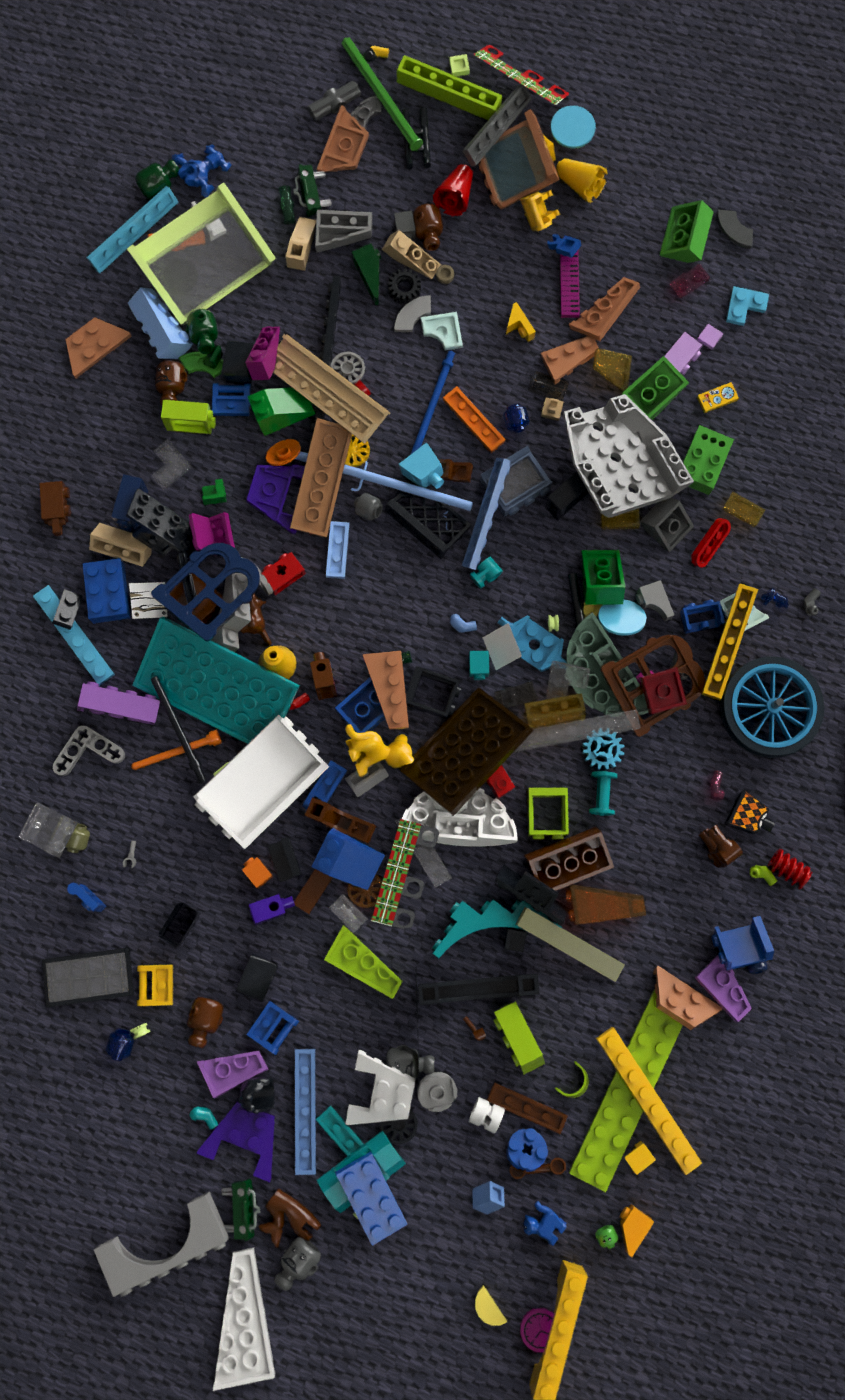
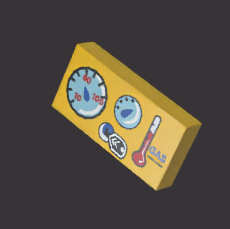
M732 382L699 394L697 399L703 412L707 413L735 402L739 397Z

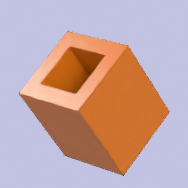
M252 857L243 864L245 867L242 871L258 889L273 877L258 857L255 859Z

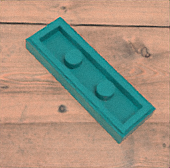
M329 1106L316 1119L347 1157L364 1145L355 1132L348 1125H345L346 1122L332 1106Z

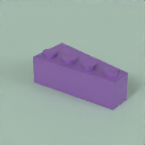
M87 682V684L83 683L77 711L83 712L84 708H87L93 714L109 713L108 715L114 718L123 719L128 717L127 720L154 725L160 700H156L157 697L145 694V697L138 696L135 691L126 690V693L118 691L116 687L107 686L102 688L99 687L98 683Z

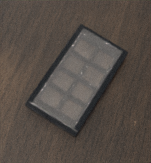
M130 948L42 959L46 1007L134 995Z

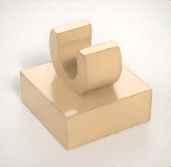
M545 398L541 417L559 421L563 401Z

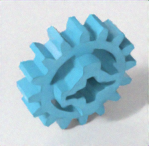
M599 728L598 734L592 731V737L587 736L585 738L588 743L586 742L582 745L586 748V750L582 751V754H587L585 761L590 760L591 767L596 764L597 770H600L602 766H604L605 770H608L609 765L614 768L616 766L615 762H621L618 756L624 755V752L620 751V749L625 746L619 744L622 738L616 739V732L609 734L610 729L603 732L602 728ZM602 737H606L610 739V741L603 740ZM592 742H594L595 744V750L593 752H591ZM601 746H609L606 750V753L604 751L599 753L597 752L599 751ZM613 747L616 748V753L614 757L611 753ZM595 758H603L606 762L599 761Z

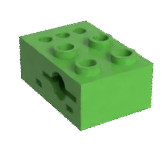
M699 425L683 460V464L694 481L688 487L710 495L734 439Z

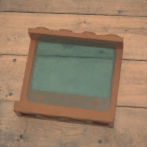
M531 109L524 112L527 120L506 130L480 160L481 163L478 164L482 174L485 173V185L488 190H491L490 199L493 205H497L500 209H504L559 180L538 120Z

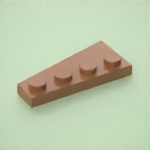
M623 277L607 291L605 297L595 301L594 306L588 311L585 310L581 313V317L577 321L573 320L569 324L570 329L601 341L640 289V284Z
M401 651L363 654L389 730L409 728Z

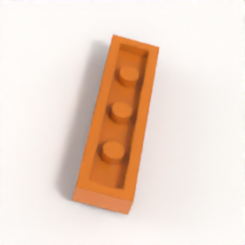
M457 386L443 397V401L490 453L505 443L506 439Z

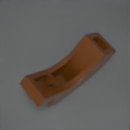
M313 797L305 813L306 817L326 827L334 828L368 844L376 828V825L347 814Z

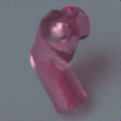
M721 771L713 772L710 783L711 797L714 800H722L725 794L723 790H719L723 777Z

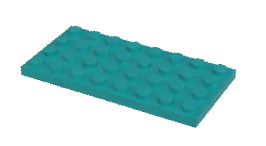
M160 617L132 685L159 699L150 680L158 676L172 706L247 744L278 715L282 718L286 717L300 686L211 640L208 642L204 641L195 632L165 617Z

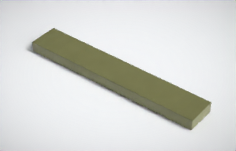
M524 907L515 924L614 982L617 981L625 964Z

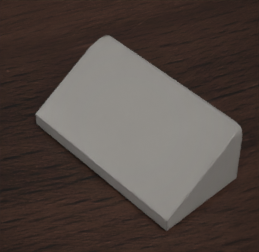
M378 762L369 766L367 774L362 778L356 770L346 777L345 780L355 795L359 797L387 778L389 774L383 765Z

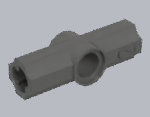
M354 81L337 90L331 88L324 93L323 98L307 106L310 116L313 120L317 121L331 112L336 114L340 110L341 105L345 107L347 103L360 97L361 92Z

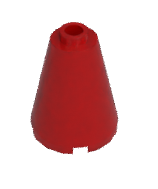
M458 165L434 192L433 201L438 208L441 207L446 210L443 212L445 214L460 216L468 207L473 171L468 165Z

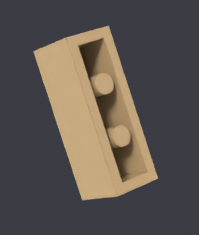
M99 523L90 534L89 550L117 559L121 558L123 561L142 567L151 556L152 549L134 538L130 532Z

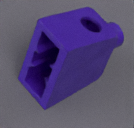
M278 894L249 904L248 908L256 926L285 915V909L294 907L295 904L292 895L280 898ZM276 904L278 909L271 911L269 906Z

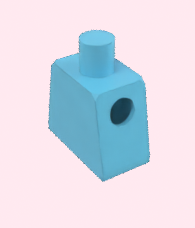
M427 443L399 463L401 473L420 487L426 488L432 484L437 489L444 483V480L440 477L443 475L442 465Z

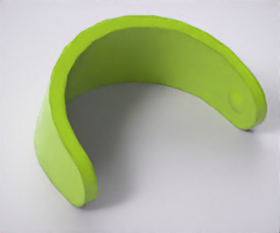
M576 1061L574 1063L584 1074V1083L581 1089L576 1093L567 1094L555 1087V1090L569 1098L583 1095L589 1085L587 1072Z

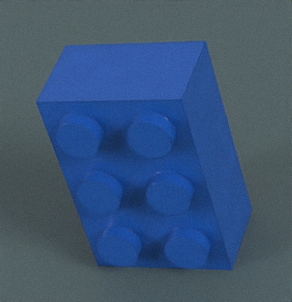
M121 558L82 563L88 619L94 624L131 618L125 564Z
M371 677L335 707L339 716L347 724H351L357 733L372 731L385 720Z

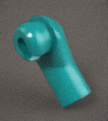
M198 1106L190 1111V1118L192 1120L205 1121L210 1130L219 1125L209 1108Z

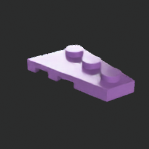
M717 955L695 979L737 1023L752 1008L742 987L739 986L734 976L733 969L726 971L725 965L720 963Z
M260 1051L197 1061L213 1098H217L241 1085L246 1080L269 1070Z

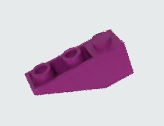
M267 326L262 328L245 362L252 380H270L276 365L280 327Z

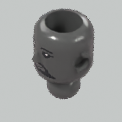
M399 1045L397 1048H391L387 1051L386 1065L417 1079L419 1067L420 1072L429 1075L434 1072V1057L432 1055L419 1057L418 1066V1051L406 1045Z
M301 1237L292 1241L289 1248L284 1250L285 1253L281 1258L283 1271L275 1276V1283L284 1291L292 1288L295 1279L304 1280L308 1276H312L318 1269L317 1264L321 1259L320 1251L310 1241H304Z

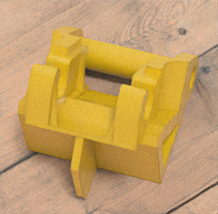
M551 190L543 193L537 191L520 199L525 211L524 215L527 217L532 231H540L552 225V219L560 215L558 209L553 211H547L544 200L553 195Z

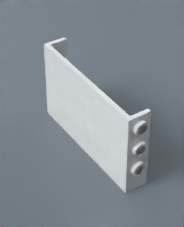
M278 715L193 796L197 801L195 806L202 813L206 810L210 814L209 820L215 826L220 824L224 828L222 830L223 834L228 839L233 837L244 849L329 768L317 755L320 751L312 743L308 745L305 742L306 736L300 730L296 732L292 728L294 724L287 717L282 718Z

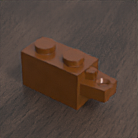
M63 481L39 483L41 519L45 524L52 526L55 536L63 535V525H66L68 516H71L70 505H67V498H70L69 488L65 486Z

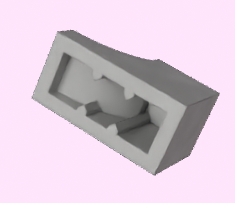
M661 580L638 589L636 600L639 605L642 604L643 609L650 608L661 615L664 622L673 618L674 613Z

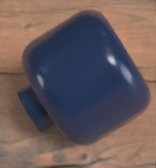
M764 961L748 965L747 969L750 974H759L765 972L768 966L767 962Z

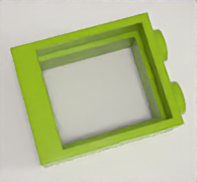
M163 400L161 419L167 431L211 434L212 428L215 429L216 418L213 417V410H210L208 403Z
M528 788V836H533V840H543L544 836H552L553 840L564 839V836L569 835L568 788ZM533 797H561L562 830H534Z

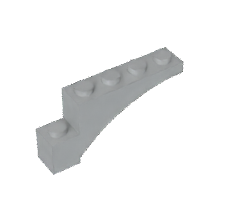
M233 573L225 579L223 600L226 603L233 602L248 586V580L244 574ZM250 602L242 604L219 626L217 634L211 641L233 652L239 649L238 632L251 622Z

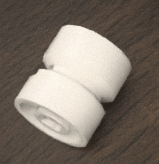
M478 1097L471 1112L469 1122L477 1126L484 1125V1129L495 1134L501 1123L505 1108L496 1104L490 1106L489 1101Z

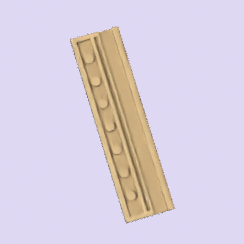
M284 334L282 336L283 340L278 345L276 365L273 373L365 444L386 416L390 415V412L289 335Z

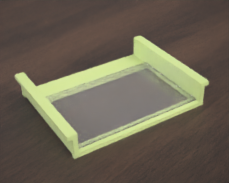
M224 182L218 186L217 191L137 246L131 245L127 248L180 325L187 323V317L191 312L197 309H208L270 266L276 259Z

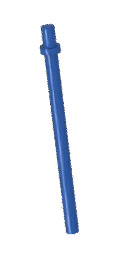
M448 351L446 359L442 362L441 373L411 454L419 449L423 443L449 369L453 366L452 361L455 356L453 351Z

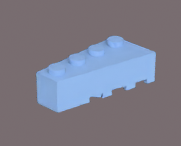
M140 287L129 300V307L137 321L142 322L143 326L141 328L143 332L150 336L149 343L152 347H156V356L161 359H178L193 345L189 335L178 325L179 322L169 313L168 307L160 301L155 290Z

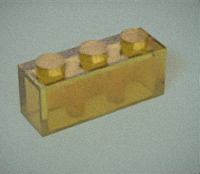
M582 693L524 703L526 721L533 730L585 721L586 710Z

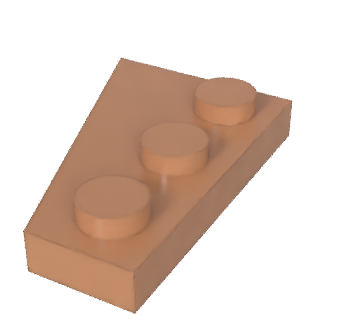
M587 336L542 352L541 358L556 385L563 376L571 374L578 365H583L597 355L599 347L594 338Z

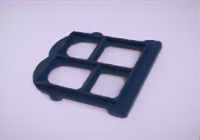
M214 543L204 547L200 552H193L190 555V561L165 585L160 584L153 589L151 595L204 641L208 642L217 634V628L242 604H248L252 600V595L260 583V574L256 565L248 559L241 558L239 552L233 546L225 543ZM210 555H220L226 562L224 570L215 578H210L198 567ZM193 573L206 584V587L186 606H183L170 596V592L188 574ZM231 574H244L248 578V586L233 602L226 603L214 593V590ZM206 598L222 609V612L208 625L192 614V611Z

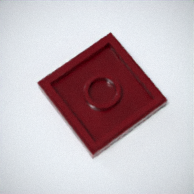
M677 667L640 677L649 715L687 705Z

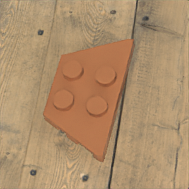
M342 105L319 161L317 172L357 169L369 138L368 131L363 126H360L358 121Z
M93 318L66 339L73 376L75 378L79 377L131 337L130 332L100 319Z
M657 966L654 969L653 973L656 975L657 980L655 984L657 1009L683 1026L692 1030L722 1010L721 1006L661 967Z

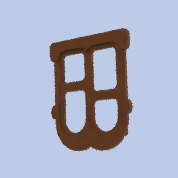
M664 635L657 639L654 637L649 638L645 646L617 662H607L600 668L637 737L648 733L652 725L679 709L687 710L690 708L691 702L695 701L703 692L705 683L704 673L699 664L693 660L690 646L684 639L676 635ZM669 645L677 653V661L672 668L677 667L679 673L688 675L692 681L691 691L685 696L687 705L653 714L643 720L633 704V699L644 693L642 685L628 692L619 678L618 672L631 663H636L643 676L650 675L651 673L644 661V656L661 646Z

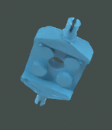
M528 615L514 624L503 617L500 618L498 624L501 626L509 623L522 655L520 658L541 672L557 664L567 670V661L561 656L564 639L561 638L560 640L529 619L530 616ZM536 640L540 646L538 649L533 650L529 647V642Z

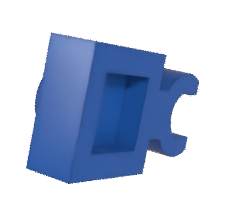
M553 234L554 242L547 241L549 249H556L557 254L572 258L581 247L580 240L566 235L561 239L559 235Z

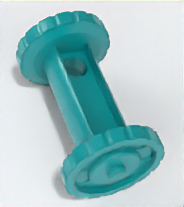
M593 771L591 776L598 778L596 808L589 809V813L600 816H613L615 811L609 809L611 779L617 778V773Z

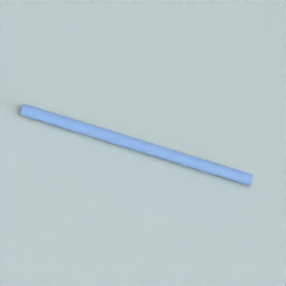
M300 451L295 460L306 463L308 453ZM344 465L343 474L471 511L473 502Z

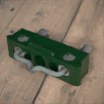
M300 164L298 176L295 178L296 189H293L294 195H298L300 205L305 207L307 217H310L311 215H316L317 210H321V207L331 206V200H319L315 182L316 178H325V172H313L312 165L302 166ZM298 179L300 183L304 204L302 203L301 195L297 192L299 189L297 181Z
M247 1179L232 1183V1188H222L221 1191L223 1192L222 1195H232L233 1225H224L227 1233L234 1232V1239H244L245 1241L254 1237V1229L257 1226L256 1215L260 1213V1206L256 1205V1195L252 1190V1181Z

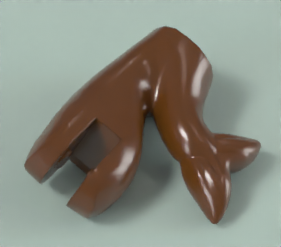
M279 1188L265 1205L273 1217L272 1222L258 1225L262 1232L271 1234L272 1243L276 1248L279 1247L282 1236L284 1213L294 1232L303 1238L304 1241H309L313 1237L303 1227L306 1222L316 1230H319L321 1227L319 1220L304 1205Z

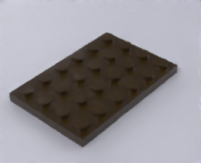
M478 687L412 756L414 758L413 763L404 765L400 771L448 813L454 816L533 732V729Z

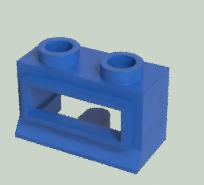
M707 600L702 602L701 605L691 603L685 605L680 611L685 634L722 627L725 623L720 601ZM713 611L715 619L689 624L688 615Z

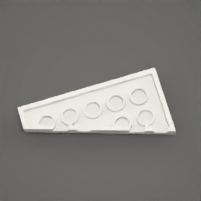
M254 1248L233 1252L213 1391L275 1378Z

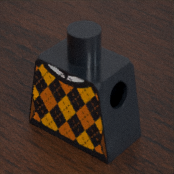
M743 790L739 793L724 825L750 834H757L760 828L770 833L775 822L766 818L769 808Z

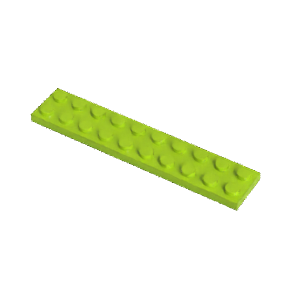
M655 989L627 1046L653 1088L683 1026L657 1009ZM617 1070L569 1171V1174L604 1192L607 1191L643 1113V1110Z

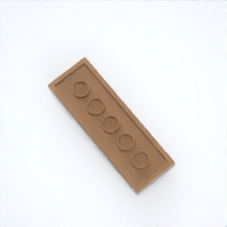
M319 418L316 419L290 529L327 538L352 436L349 431L338 423Z

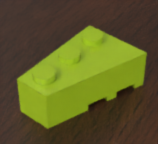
M516 1001L494 1012L496 1019L493 1021L498 1031L502 1029L505 1035L502 1039L507 1049L511 1047L513 1051L511 1057L516 1067L520 1066L523 1074H526L544 1065L543 1054Z

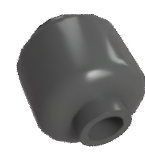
M364 493L354 501L355 513L364 519L371 521L378 518L382 513L383 506L381 501L375 496Z

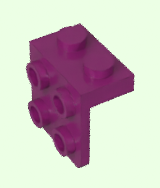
M223 512L210 518L195 513L189 514V526L193 536L192 543L196 550L201 551L204 547L214 543H225L235 548L228 513Z

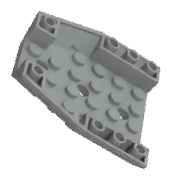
M626 394L610 398L603 408L583 413L580 407L563 412L573 465L598 510L606 517H614L669 499L693 484L694 481L668 436ZM593 426H597L600 431L595 430ZM611 457H615L618 462L613 461ZM628 488H633L636 493L630 492Z

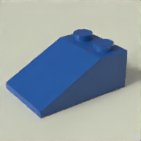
M333 828L328 832L311 867L330 877L368 890L385 855Z

